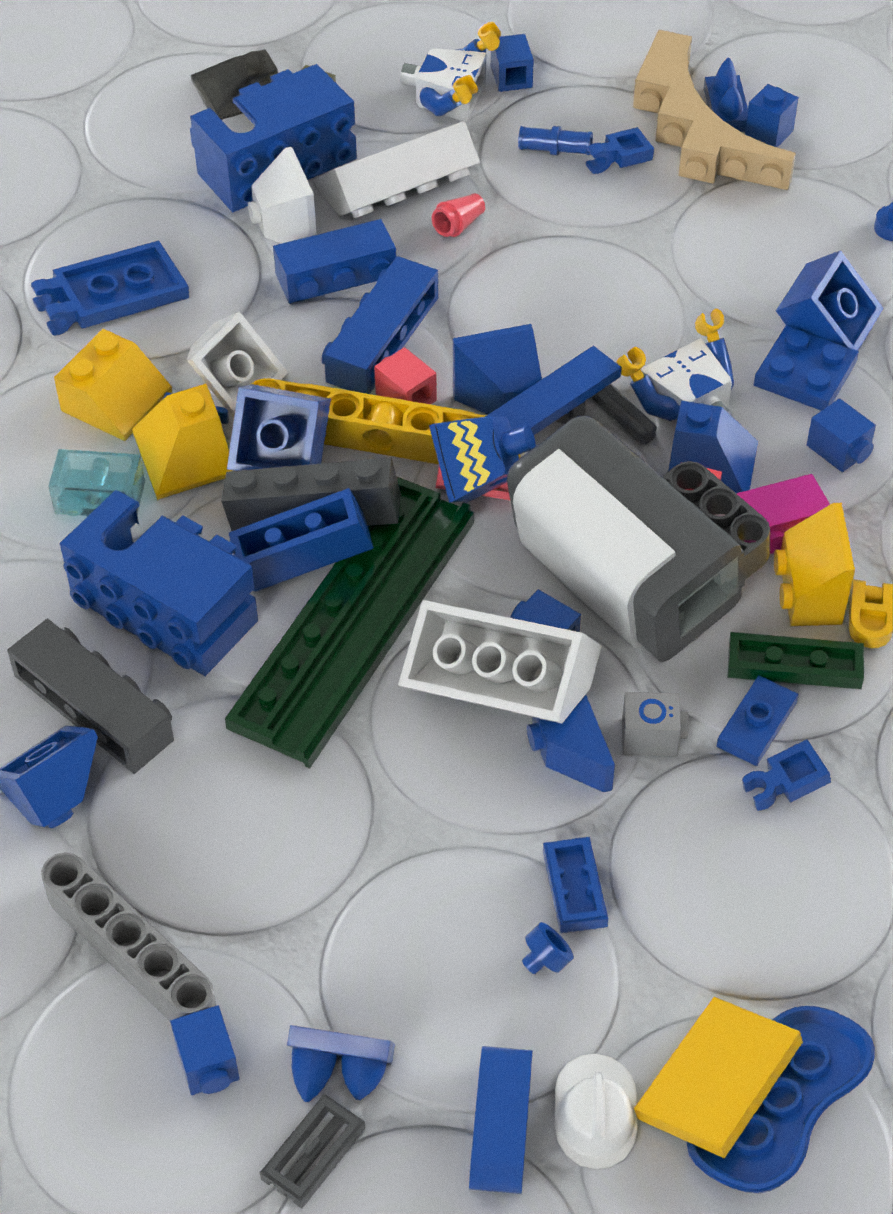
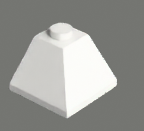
M285 148L252 184L253 201L248 202V211L252 224H259L264 238L279 243L317 235L314 193L293 148Z
M240 311L215 322L191 346L187 362L233 418L238 387L250 385L262 378L282 380L289 373Z

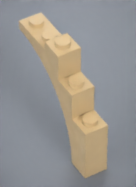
M658 30L635 79L633 108L658 113L655 141L681 147L678 176L714 184L716 176L721 175L788 190L792 180L796 153L765 144L747 136L715 114L694 88L688 71L692 36Z

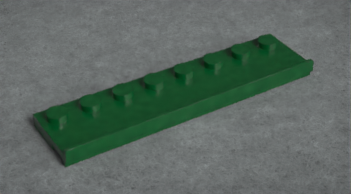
M397 477L401 492L398 523L368 526L374 548L335 562L225 717L226 729L303 762L305 767L311 768L472 527L474 512L471 511V505L464 502L461 506L449 503L441 499V493Z

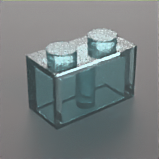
M58 449L48 485L54 513L69 516H88L115 490L138 501L140 506L145 485L141 454Z

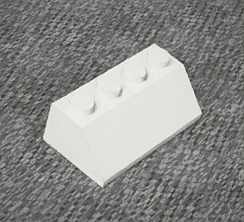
M464 120L333 169L313 179L316 188L339 216L351 212L355 219L373 212L372 204L384 200L386 206L407 199L405 191L416 188L418 194L439 187L437 179L448 175L449 181L452 182L470 175L468 167L478 164L480 161Z
M422 600L398 685L408 689L562 724L590 690L602 645L581 632Z

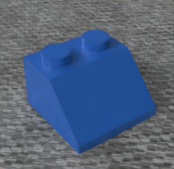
M840 250L806 263L776 309V312L787 326L859 351L884 308Z

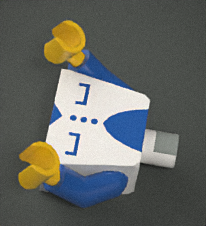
M488 22L478 30V36L481 40L474 39L462 49L434 48L429 50L422 66L408 63L403 64L400 83L416 87V104L420 108L429 110L435 116L445 115L468 122L486 83V48L489 51H493L500 44L501 31L494 22Z
M715 308L710 314L713 326L706 322L704 313H701L696 319L695 329L699 334L707 336V343L700 338L644 366L646 356L638 347H633L627 352L628 358L623 354L617 359L616 363L622 367L621 375L631 376L633 381L630 385L647 414L671 421L676 425L682 400L720 406L733 417V413L727 407L729 406L730 393L734 386V378L724 338H719L717 331L724 324V315L719 309Z

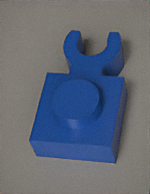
M808 739L768 758V772L753 771L742 778L743 789L746 793L755 788L765 789L764 792L753 797L757 811L771 807L776 801V797L782 793L785 794L791 803L831 783L830 772Z

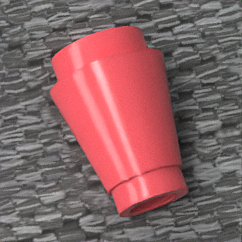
M476 193L440 202L432 213V223L435 230L444 237L459 236L473 221L484 213L485 202Z

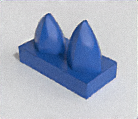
M728 57L721 64L716 76L705 77V97L708 107L735 129L745 132L748 107L740 75H736L734 64Z
M290 1025L287 1046L293 1048L291 1068L294 1083L304 1102L309 1103L320 1093L332 1075L337 1056H342V1074L345 1084L356 1100L363 1099L377 1087L383 1078L387 1063L392 1064L395 1043L390 1040Z

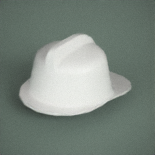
M581 1055L568 1062L558 1074L555 1087V1131L557 1142L566 1157L579 1166L594 1170L611 1168L623 1161L634 1147L637 1134V1117L634 1107L637 1105V1091L632 1075L623 1064L605 1055Z

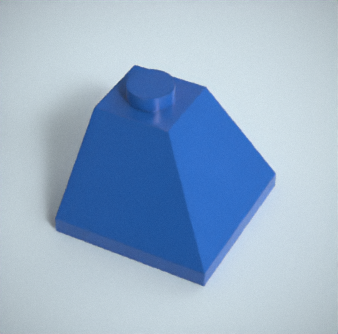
M531 324L452 338L453 397L459 403L485 414H490L542 379L535 336Z
M681 400L668 471L681 462H698L705 468L721 471V481L735 493L750 490L758 440L723 407Z
M65 725L0 768L1 791L30 824L40 827L48 825L49 828H54L73 816L74 813L71 809L83 802L98 739L96 732L92 728Z

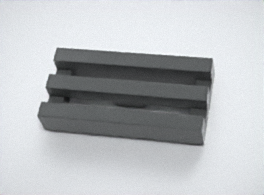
M323 1094L260 1171L261 1180L268 1185L273 1184L276 1186L280 1194L285 1197L287 1195L290 1196L294 1204L302 1209L363 1133L365 1121L326 1094ZM327 1113L333 1114L334 1117L318 1137L313 1140L289 1173L283 1176L280 1172ZM346 1123L348 1126L301 1185L297 1186V1182Z

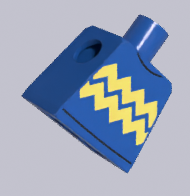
M486 416L429 425L449 503L472 501L506 483L508 471L519 459L518 455L528 452L536 446L534 434L529 426L525 425L511 430L508 418L502 416Z

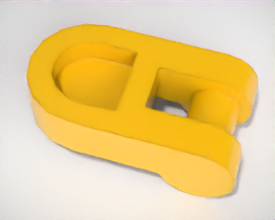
M853 579L849 594V634L854 642L864 643V647L880 648L885 646L891 640L893 633V584L882 583V587L866 585L864 580Z

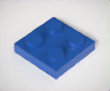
M786 325L756 372L753 386L822 411L834 402L857 363L859 351Z

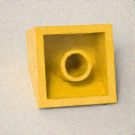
M102 329L54 377L62 412L123 441H126L133 433L132 429L162 401L165 393L172 392L170 383L134 342L106 329Z
M832 503L785 531L781 550H775L774 552L775 575H782L783 579L779 589L781 609H788L790 626L843 624L855 567L842 503Z

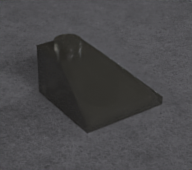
M266 49L233 57L191 75V81L207 109L211 108L223 120L243 114L233 103V98L240 95L239 89L256 82L261 86L271 83L270 76L277 74L278 69Z

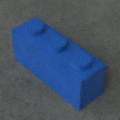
M382 219L274 245L275 274L290 304L376 282L381 271L388 269L396 258V247Z
M350 488L229 532L230 542L237 545L234 556L252 565L254 592L374 548L365 515Z

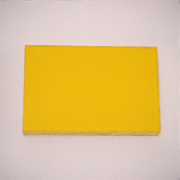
M713 997L634 1107L637 1119L725 1159L803 1043L800 1031Z

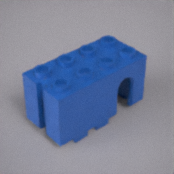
M318 64L292 73L289 69L270 76L271 83L264 86L256 82L239 89L240 95L233 98V103L254 124L255 127L249 132L237 133L232 131L211 108L190 116L192 127L190 128V135L195 151L197 174L232 213L247 207L248 202L253 201L252 184L285 148H293L307 180L357 159L356 136L350 131L352 126L355 125L354 100Z
M115 490L59 543L64 561L63 567L69 582L70 596L81 608L86 610L90 608L104 616L113 627L117 629L124 628L136 635L145 646L151 649L158 648L168 654L182 668H191L206 676L258 622L256 598L250 594L254 590L252 565L232 555L236 553L237 545L216 534L210 541H207L198 536V534L201 535L203 526L183 515L176 522L162 515L145 533L133 542L130 528L136 523L139 525L136 510L139 507V502Z

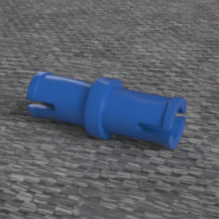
M553 126L552 129L520 127L518 136L519 150L550 151V155L556 156L560 152L591 155L588 151V146L593 144L592 131L562 130L561 126Z

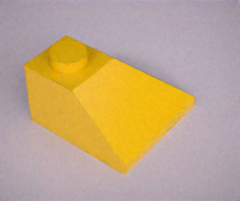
M207 384L167 395L132 429L157 500L225 479L226 472L232 471L227 470L229 449Z

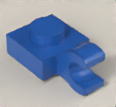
M638 127L606 135L605 143H594L588 146V151L594 160L586 161V166L592 174H599L607 170L613 162H616L620 168L651 161L653 160L654 147Z

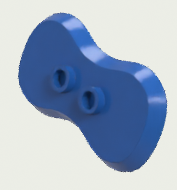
M817 1006L794 1007L773 1018V1021L800 1031L803 1043L725 1159L687 1142L689 1156L695 1165L709 1177L723 1185L749 1193L761 1194L770 1192L792 1178L806 1157L810 1136L819 1117L831 1104L855 1089L868 1076L875 1059V1046L872 1038L865 1029L850 1018Z

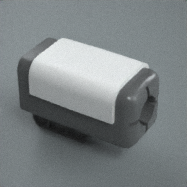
M577 416L569 420L543 440V442L518 459L508 471L507 485L512 513L522 545L633 648L643 646L660 662L673 658L734 608L742 597V587L745 586V580L760 569L769 559L770 527L767 520L707 468L698 462L687 461L676 465L665 475L661 476L598 420L590 416ZM716 514H724V516H714V515H716ZM745 540H755L756 542L748 543V542H744V541H745Z

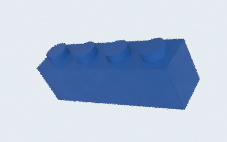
M397 256L388 269L381 271L376 285L370 293L367 292L363 295L359 308L352 317L345 319L341 332L333 342H329L324 348L322 364L325 365L326 383L349 391L367 394L372 392L375 388L374 366L405 346L438 300L437 269Z

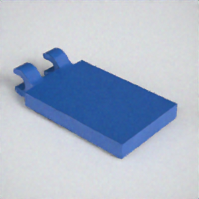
M159 240L53 269V278L38 279L31 283L36 296H39L33 298V303L38 311H46L51 320L46 322L54 336L65 333L75 322H78L81 329L189 298L188 284Z

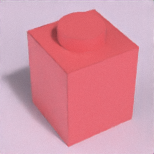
M402 348L374 366L376 395L425 404H432L437 401L436 372L407 348Z

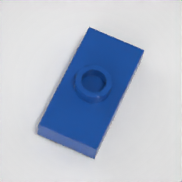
M758 675L719 735L716 747L758 766L797 704L799 694Z
M590 837L543 843V856L560 934L608 927V915Z

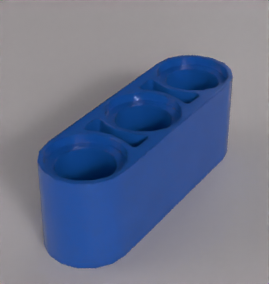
M482 1046L469 1190L522 1194L533 1050Z

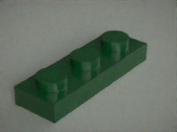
M730 632L727 678L756 680L759 675L772 682L862 689L864 681V643Z

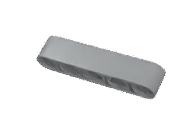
M58 853L50 857L43 864L41 870L42 880L52 908L169 1021L216 1006L213 985L208 977L80 857L73 853ZM66 881H73L69 885L59 886ZM96 910H105L99 915H90V913ZM126 940H137L135 943L131 945H120ZM158 970H170L164 976H151ZM190 1001H203L201 1005L195 1008L184 1007Z

